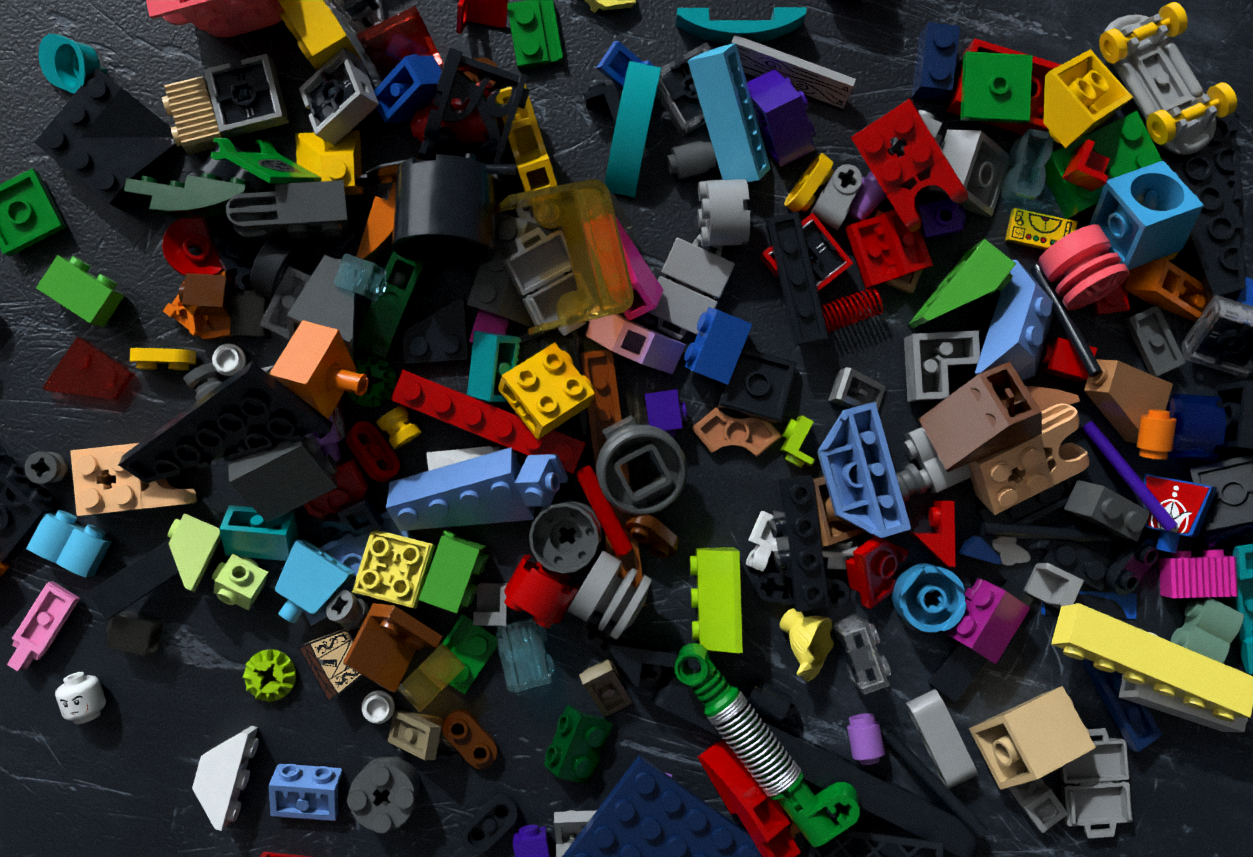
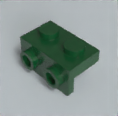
M567 705L564 713L558 720L557 731L552 744L546 751L544 766L557 778L590 785L613 723L605 718L582 713L574 706Z

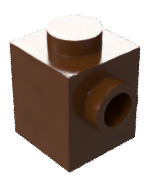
M186 273L185 284H181L179 288V300L192 315L231 317L234 285L225 275Z

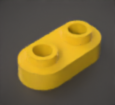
M824 153L816 156L788 194L784 205L792 212L800 210L805 212L815 201L816 196L813 194L820 185H824L831 178L834 172L832 169L833 161Z
M130 348L129 362L136 363L137 369L157 370V364H168L169 370L186 371L189 370V365L196 364V351L186 349Z

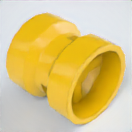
M404 405L389 411L376 422L382 431H386L390 435L389 443L393 449L404 446L421 433L417 424L410 423L408 418L409 412Z

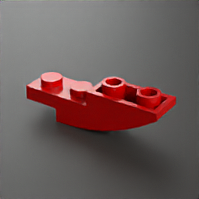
M720 739L697 756L730 814H737L762 857H796L801 853L786 828L791 822L777 801L771 800L766 795L762 787L759 786V782L755 781V777H752L751 772H748V768L744 766V763H741L740 758H737V753L733 752V749L729 746L730 744H727L725 739Z

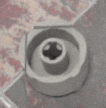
M746 179L699 182L698 196L699 201L702 202L701 209H698L697 217L698 228L701 229V245L710 247L747 244L750 236V210H747L746 200H749V190Z

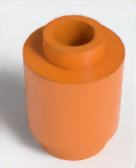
M1149 409L1148 415H1141L1137 447L1140 448L1139 456L1151 459H1168V452L1173 450L1177 419L1170 417L1169 411Z

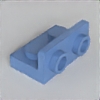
M278 764L269 783L270 816L336 821L339 813L338 785L342 776V769L327 766Z

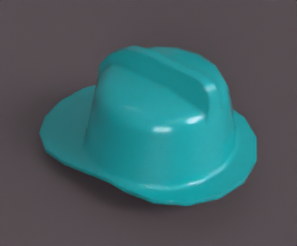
M48 34L43 37L38 52L39 64L44 76L54 86L75 94L81 85L83 87L86 79L96 67L105 74L108 71L107 68L100 65L95 49L89 45L75 42L58 34Z

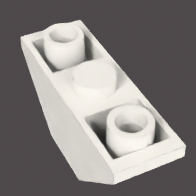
M250 726L212 748L200 758L192 789L216 830L222 831L231 822H235L239 815L241 802L238 801L240 790H244L249 780L250 770L246 768L249 758H253L258 747L259 739L255 738L258 727Z

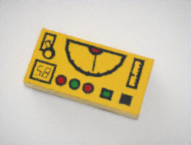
M1014 208L1011 210L1005 241L1047 250L1061 238L1076 231L1077 221Z

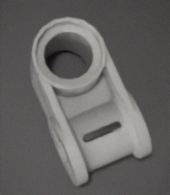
M850 164L838 167L824 190L818 196L810 214L813 213L820 222L838 230L861 186L862 174L860 170ZM844 175L850 177L849 185L846 188L840 186L842 183L840 178Z

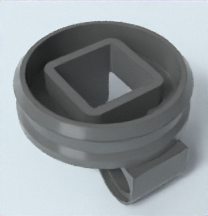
M632 415L602 430L607 441L601 448L597 458L596 475L602 493L609 503L618 510L630 515H652L663 511L673 504L683 491L687 480L686 458L675 439L658 427L644 424L637 425ZM652 450L664 475L658 471L631 485L632 491L619 466Z

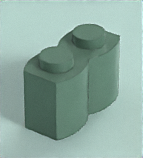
M1198 597L1190 600L1184 611L1186 616L1184 625L1173 633L1171 642L1224 663L1230 644L1240 630L1244 614L1211 597Z

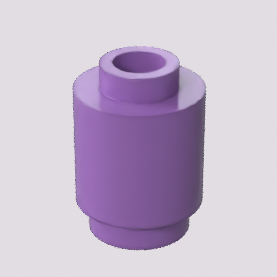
M865 713L849 717L850 725L847 726L852 758L860 760L862 765L880 762L879 757L885 755L880 723L876 721L875 714Z

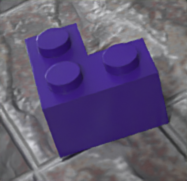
M776 69L747 82L756 118L761 126L768 153L780 167L814 151L815 146L812 137L816 133L812 122L806 115L805 110L809 109V104L804 93L801 90L797 91L788 77L784 78Z

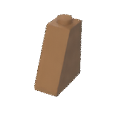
M1096 359L1102 372L1095 377H1089L1088 375L1084 391L1121 437L1128 443L1137 444L1141 415H1148L1149 409L1166 410L1173 384L1117 360Z

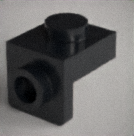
M600 83L590 87L588 92L584 94L586 108H592L605 103L613 128L615 129L621 100L615 84L606 85V83Z

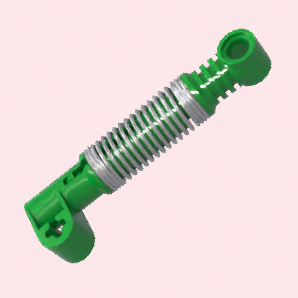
M689 643L682 647L674 666L677 678L682 683L693 688L692 691L695 695L698 694L697 697L700 701H703L704 713L712 725H715L716 730H719L718 732L722 734V738L726 739V743L730 744L729 746L733 749V752L737 753V758H740L741 763H744V766L748 768V772H751L752 777H755V781L759 782V786L762 787L766 795L771 800L778 801L812 847H819L854 825L860 815L856 789L849 783L836 782L817 795H814L804 782V774L794 760H791V756L784 750V747L780 746V741H777V738L773 736V732H769V727H766L765 722H762V718H758V713H754L755 709L751 708V704H747L748 700L737 687H732L729 683H726L724 677H720L721 673L719 670H715L716 667L710 660L708 650L703 645L697 643ZM695 659L700 663L701 667L690 669L685 665L684 661ZM824 807H827L832 814L836 812V817L833 819Z

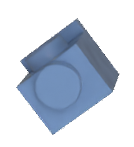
M558 454L528 455L515 481V485L526 507L550 506L556 492L560 488V483H566L568 476Z

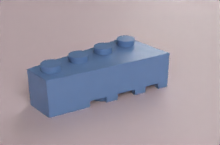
M512 447L391 481L386 509L399 531L534 520L535 506L526 507L515 485L522 467Z

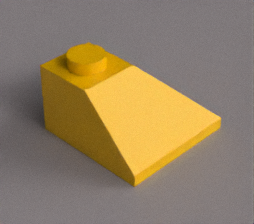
M351 130L335 145L316 136L314 132L295 133L296 161L298 165L320 176L321 181L343 180L345 195H363V186H358L356 183V179L362 175L359 130Z

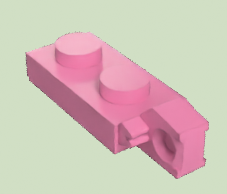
M53 581L48 582L12 637L14 640L12 646L17 649L7 665L16 671L27 669L33 659L40 660L46 654L80 598Z

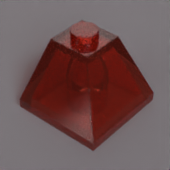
M416 6L356 34L372 63L394 69L405 56L413 54L418 56H434L438 65L443 63Z

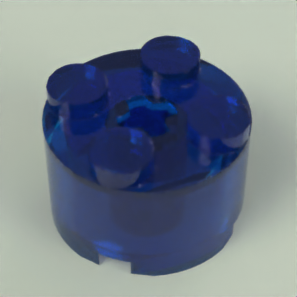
M1173 394L1165 411H1169L1170 417L1177 419L1173 450L1168 452V458L1197 461H1215L1218 458L1219 454L1213 452L1216 445L1223 446L1226 429L1224 408L1217 407L1216 402L1222 401L1220 397L1190 394Z

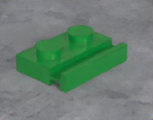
M525 0L508 3V15L518 70L550 65L549 63L558 61L562 63L563 56L553 0Z
M463 613L426 666V669L433 671L439 678L465 694L502 638L483 625H473V619Z

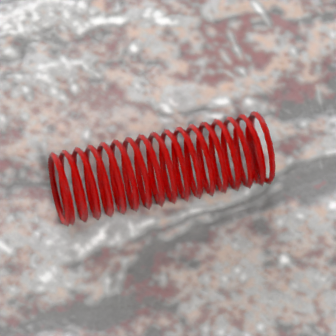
M870 287L869 290L865 289L864 292H856L849 297L846 296L845 299L840 298V300L836 299L835 302L831 301L830 304L821 305L824 321L826 322L825 325H827V333H830V328L832 331H835V327L839 330L840 326L844 328L845 324L847 326L850 323L854 324V320L859 323V318L861 321H864V317L868 320L869 316L873 318L874 314L876 316L882 315L884 311L881 297L874 287ZM873 292L875 293L879 301L881 312L878 309L877 303L874 299Z

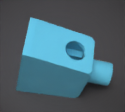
M307 540L295 541L275 587L277 593L287 598L279 615L291 623H296L304 610L313 615L321 612L327 606L332 595L340 591L356 572Z

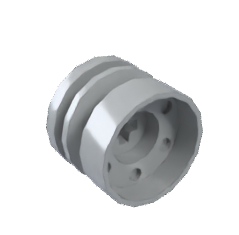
M603 550L567 611L585 622L596 611L602 613L598 629L603 631L609 620L612 619L616 623L609 636L617 640L621 633L632 625L647 599L648 588L652 579L644 575L637 587L633 586L631 582L637 570L632 568L623 579L618 577L617 574L622 561Z

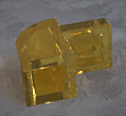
M442 643L397 690L421 712L464 669L465 665Z

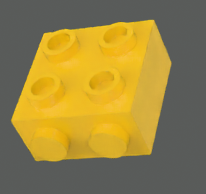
M556 343L551 344L504 373L498 390L537 440L589 407L595 395L590 380L578 372L573 365L570 355L566 351L561 350Z

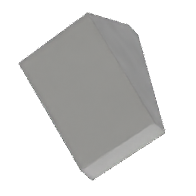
M845 367L838 371L828 401L847 408L876 402L877 409L879 410L886 386L852 368Z

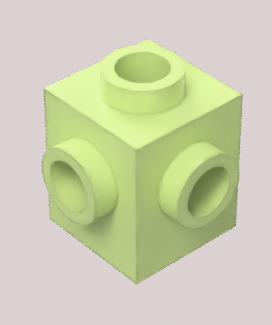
M232 554L227 563L221 562L213 573L212 579L215 580L213 593L217 594L218 599L228 605L237 604L249 611L266 584L268 572L259 568L258 564L247 557L240 558Z

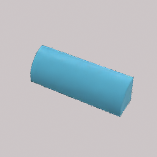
M736 43L721 46L688 60V64L722 179H746L747 182L760 180L771 168Z

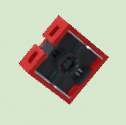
M811 213L801 221L817 292H819L848 269L853 262L818 218ZM770 246L762 252L759 258L776 278L778 273Z

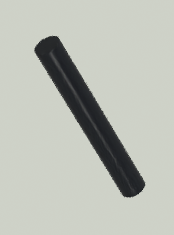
M579 338L567 339V351L572 358L573 365L581 375H584ZM588 408L576 414L578 436L591 435Z

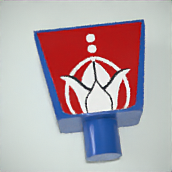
M1145 474L1144 484L1177 522L1178 526L1167 533L1150 513L1144 527L1160 530L1156 549L1177 553L1180 535L1198 536L1216 494L1217 487Z

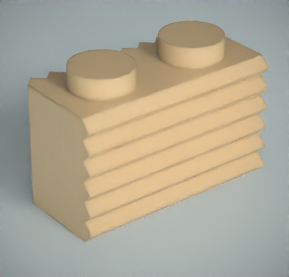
M200 76L164 85L167 96L162 97V101L167 115H173L176 126L171 127V132L177 147L182 146L189 155L216 148L218 143L213 141L214 138H224V135L219 132L205 78Z

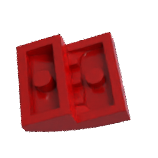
M895 209L884 212L877 217L850 224L845 228L866 288L933 266L921 230L919 229L914 233L910 232Z

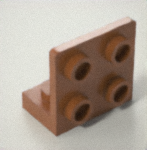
M373 603L343 664L386 690L396 692L416 650H422L423 646L437 648L443 636L395 605Z

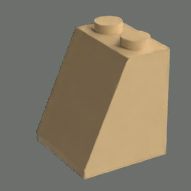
M1063 686L1036 696L969 728L1000 790L1037 780L1096 748L1088 729L1082 723L1071 698L1067 695Z

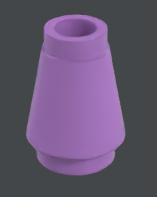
M868 172L866 177H862L861 186L848 211V214L858 221L865 220L887 197L872 172Z

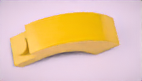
M512 87L500 90V93L496 96L500 104H505L510 99ZM528 95L525 108L517 107L508 139L526 197L531 199L559 189ZM508 115L502 117L504 126Z

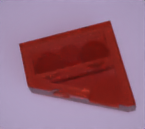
M77 337L42 388L46 391L117 400L135 373L84 338Z

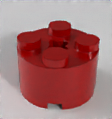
M523 555L504 589V593L507 596L504 603L515 611L521 612L523 609L534 616L533 620L542 627L550 628L553 623H561L580 590V585L576 582L573 587L568 583L571 576L567 573L548 570L538 561L537 563L530 562L531 555Z

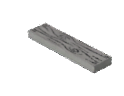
M734 34L731 44L736 43L744 73L759 77L776 69L784 78L788 77L797 91L801 90L804 95L844 109L853 89L855 78Z

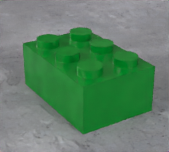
M1137 111L1077 140L1067 148L1062 147L1050 153L1037 163L1065 219L1097 205L1104 187L1103 185L1091 192L1062 179L1074 149L1089 139L1095 142L1092 151L1110 158L1104 172L1105 175L1109 176L1108 180L1163 161Z

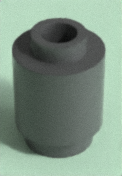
M702 141L673 147L671 148V155L666 157L670 174H676L678 179L708 173L710 168L716 167L715 153L710 142L703 143Z

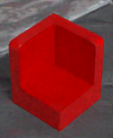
M1088 139L1074 149L1062 179L1093 192L1107 183L1109 176L1105 175L1104 172L1110 158L1092 151L1095 142Z

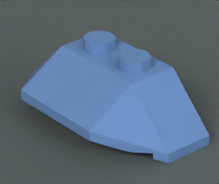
M1012 260L1016 263L1010 271L1013 277L1000 292L975 374L978 375L1010 361L1021 380L1036 375L1052 322L1053 301L1035 278L1017 260Z
M876 402L843 410L817 451L834 514L878 538L910 530L911 526Z

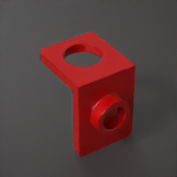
M459 0L456 33L462 34L468 21L505 28L507 25L509 0Z

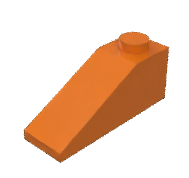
M1153 260L1131 269L1124 286L1126 291L1144 302L1154 306L1159 305L1164 310L1201 325L1204 324L1203 322L1212 311V306L1217 302L1226 300L1223 296L1208 300L1203 284L1168 260Z

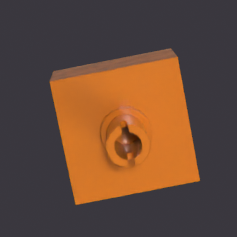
M304 320L300 323L269 375L327 419L331 416L344 391L362 396L368 387L367 375L355 373L357 369L340 331Z

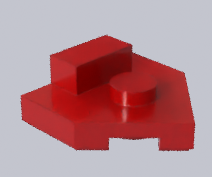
M354 457L344 462L342 460L336 462L338 472L335 473L337 488L303 504L309 515L322 519L327 514L337 513L339 506L365 497L369 485Z
M874 536L853 551V556L846 560L845 563L849 586L851 589L860 592L862 606L871 609L893 592L897 581L893 579L900 561L905 562L909 550Z

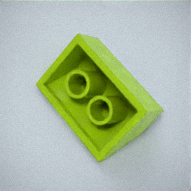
M734 547L695 548L696 556H690V575H696L697 588H691V608H697L698 621H692V641H698V644L711 651L743 653L740 551Z

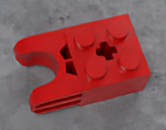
M911 99L906 100L850 137L905 227L910 232L914 233L921 228L922 218L916 208L915 201L918 191L928 185L941 187L952 201L961 204L969 199L967 190ZM895 137L898 138V141L904 138L907 142V145L903 148L905 154L899 156L898 153L892 154L890 148L893 146L891 140Z

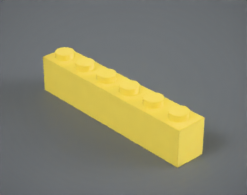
M1082 604L1061 606L1051 644L1064 649V655L1079 660L1086 658L1093 661V666L1102 671L1124 674L1123 679L1139 685H1144L1145 683L1154 687L1153 691L1157 694L1167 697H1180L1186 706L1196 709L1206 708L1213 711L1212 716L1229 722H1234L1235 718H1251L1253 708V676Z

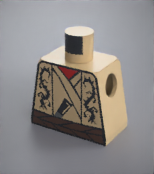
M344 628L311 640L298 647L328 702L335 699L363 676L343 664L358 633V629L348 630Z

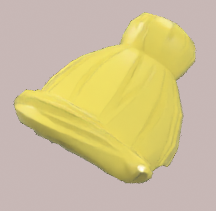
M792 608L783 615L779 625L782 631L789 634L791 649L800 664L796 672L797 675L801 676L805 682H808L819 674L827 654L833 648L834 642L830 634L832 620L821 616L804 617L801 612H796Z

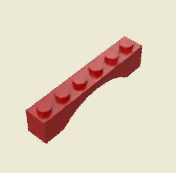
M402 370L390 399L508 448L512 447L513 450L526 455L558 454L564 470L573 474L577 470L587 445L582 441L554 430L537 440L519 416L405 370Z

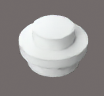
M223 344L215 350L212 362L220 374L232 376L245 366L246 357L243 350L237 345Z
M382 690L369 693L362 702L364 717L376 724L389 720L395 710L394 699L389 693Z

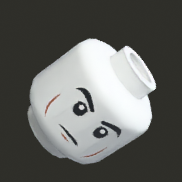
M84 672L73 673L63 679L64 684L59 686L55 692L63 718L73 721L74 724H82L100 716V710L104 708L106 699L99 679L96 676H85Z

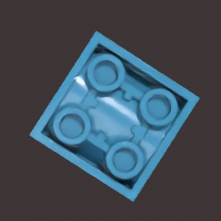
M1160 161L1109 179L1103 187L1089 225L1094 224L1101 227L1112 245L1109 249L1110 253H1118L1121 258L1119 264H1125L1128 270L1181 251L1204 205L1181 181L1178 175L1164 161Z

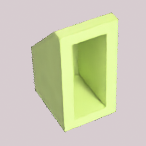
M184 513L181 520H174L167 537L171 538L169 546L183 585L186 589L195 593L221 541L219 528Z

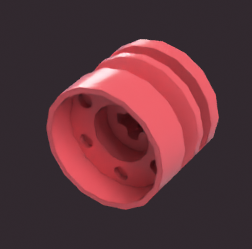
M1099 225L1085 226L1066 235L1050 246L1037 262L1050 282L1061 281L1055 291L1058 296L1064 297L1062 302L1067 310H1076L1104 298L1119 287L1130 275L1126 265L1119 264L1121 258L1118 253L1106 254L1112 245Z

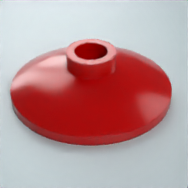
M181 218L167 228L162 241V250L166 261L175 271L186 276V273L216 275L223 269L202 219ZM196 247L201 251V254L198 256L192 255L189 249Z

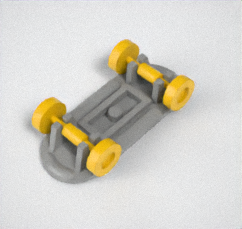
M1172 2L1161 7L1159 13L1152 17L1126 15L1117 18L1100 35L1099 47L1105 60L1114 66L1128 92L1133 96L1135 104L1146 120L1147 130L1153 141L1174 154L1190 155L1199 152L1211 141L1216 130V116L1223 118L1235 112L1237 97L1231 86L1224 82L1210 87L1207 94L1204 93L1203 88L1180 50L1171 39V37L1184 33L1188 26V19L1184 8L1179 3Z

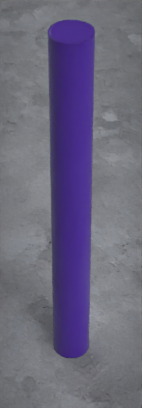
M1090 421L1084 425L1082 430L1164 530L1168 533L1177 527V522L1095 423Z

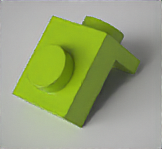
M803 415L797 417L796 421L790 419L782 436L786 437V440L780 451L787 454L785 457L786 461L800 468L804 464L811 466L815 461L814 458L799 451L814 422Z

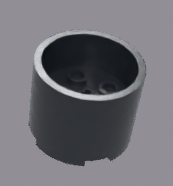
M436 154V160L417 163V159L412 157L400 163L397 168L393 251L407 260L439 267H469L492 260L495 253L498 174L488 173L486 171V164L454 155Z

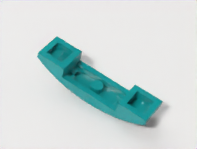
M774 7L770 20L709 21V8H677L676 26L693 36L713 42L731 44L735 34L759 43L781 37L802 26L806 16V7Z
M629 61L604 184V191L635 198L661 67Z
M1253 544L1234 547L1232 556L1236 557L1238 596H1231L1230 603L1232 609L1244 614L1242 625L1236 635V641L1246 673L1253 674Z

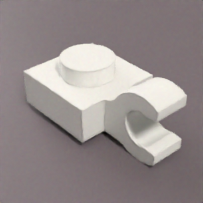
M765 511L760 512L748 541L755 543L756 546L746 560V565L760 571H764L771 551H778L776 538L772 536L770 529V520L773 518V515Z

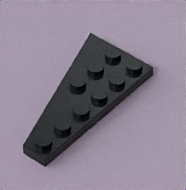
M1235 112L1223 118L1216 116V130L1213 138L1205 148L1197 153L1177 155L1167 151L1163 146L1153 141L1162 160L1204 205L1186 243L1208 300L1236 293L1246 288L1244 249L1241 248L1240 230L1243 229V216H1239V201L1242 199L1240 151L1236 146V132L1239 130V122L1235 118ZM1144 119L1143 123L1147 129L1146 120Z
M250 362L122 455L118 466L144 483H150L179 475L182 469L197 466L200 469L210 466L213 460L223 458L225 461L269 450L272 449L274 443L290 440L291 443L303 440L304 435L318 432L319 435L330 433L333 422L255 363Z

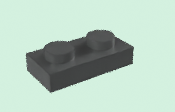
M1159 305L1152 306L1124 319L1151 375L1157 377L1186 363Z

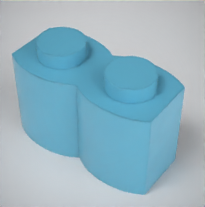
M58 510L57 513H45L26 549L82 577L94 576L112 543L110 539L105 537L106 532L89 524L85 528L75 522L76 516L62 510Z

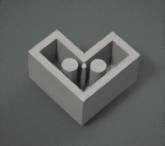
M979 331L918 333L905 337L907 401L946 399L949 396L948 368L971 367L978 364L980 358Z

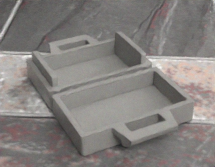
M537 227L515 240L518 252L506 257L502 261L519 295H525L522 297V301L537 331L544 333L556 327L565 336L586 324L583 310L596 304V301L581 270L573 269L578 264L563 232L559 230L546 236ZM539 235L540 240L524 248L523 242ZM577 314L578 320L563 327L562 322Z
M701 234L697 236L692 244L678 237L676 238L661 271L664 277H671L675 279V282L659 276L658 282L664 291L657 307L647 312L658 317L656 331L678 341L681 340L687 331L695 335L698 334L697 323L701 314L707 312L708 307L715 309L718 304L717 301L709 296H704V293L713 296L714 299H720L735 266L734 262L721 257L723 246H712L717 249L716 254L698 247L701 241ZM667 321L682 329L678 334L662 327L663 322Z
M1106 728L1088 729L1090 736L1102 735V739L1092 740L1096 748L1059 768L1060 780L1065 783L1061 784L1062 806L1068 813L1063 818V821L1068 826H1083L1087 838L1114 837L1116 823L1133 821L1130 784L1125 781L1129 779L1127 744L1122 738H1109ZM1109 824V828L1091 829V825Z

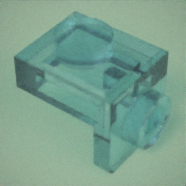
M344 254L334 280V285L377 303L379 295L384 293L387 286V271L375 263Z

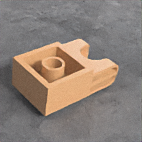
M1061 403L1041 411L1042 434L968 464L972 473L970 478L976 496L994 515L1084 471L1089 466L1088 453L1082 447L1074 443L1061 445L1062 441L1079 427L1080 420L1076 408Z
M139 443L70 450L77 516L193 504L197 502V497L194 489L175 488L169 484L166 478L144 483L118 466L122 455ZM113 476H116V483H113Z

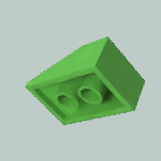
M986 239L982 240L964 253L909 322L908 326L913 329L986 294L991 296L996 290L1001 291L1012 279L1013 275L1010 274V271L1016 263Z

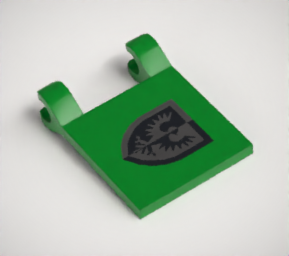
M214 138L213 140L218 143L220 150L219 152H211L212 159L230 160L270 184L321 181L320 176L278 154L269 140H255V144H259L261 147V153L237 152L232 142L227 138Z

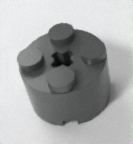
M380 757L369 762L353 780L347 797V804L354 818L365 828L381 834L401 826L409 818L420 799L419 774L411 763L401 757ZM385 789L390 792L386 797L381 794Z

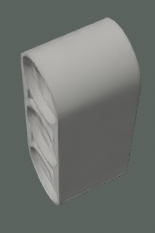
M936 689L905 703L908 713L942 782L951 789L978 776L976 767Z

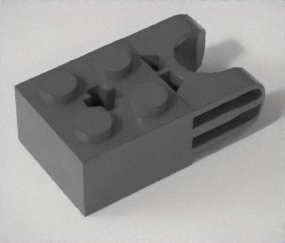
M343 180L275 184V191L236 194L230 198L226 205L227 217L233 224L235 232L246 240L270 239L273 235L280 234L294 242H305L310 240V236L323 235L325 240H335L343 238V234H349Z

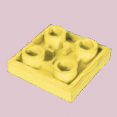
M380 530L370 532L352 592L417 609L435 545Z

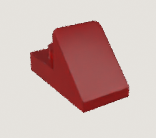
M933 500V507L929 509V524L931 527H934V532L909 533V535L941 565L956 567L954 501Z

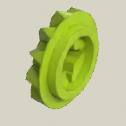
M274 649L262 650L254 654L245 664L246 668L242 678L245 680L246 691L251 692L256 700L272 702L282 699L292 690L295 684V666L292 660L281 651ZM274 666L273 676L277 678V682L270 681L267 685L263 686L265 677L260 671H267Z

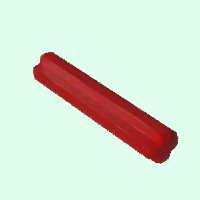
M587 465L577 470L575 475L615 554L618 557L628 554L633 550V547L613 507L602 493L593 468Z

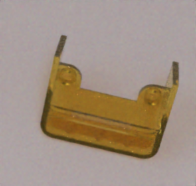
M590 179L508 195L498 205L499 212L531 206L534 218L540 226L548 229L563 227L577 291L568 292L559 298L556 305L557 321L529 328V335L620 314L632 306L634 293L608 187L602 181Z

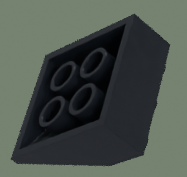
M97 67L86 79L85 85H81L34 142L108 204L124 212L137 198L124 191L126 179L141 181L142 176L154 177L178 149L171 132V126Z

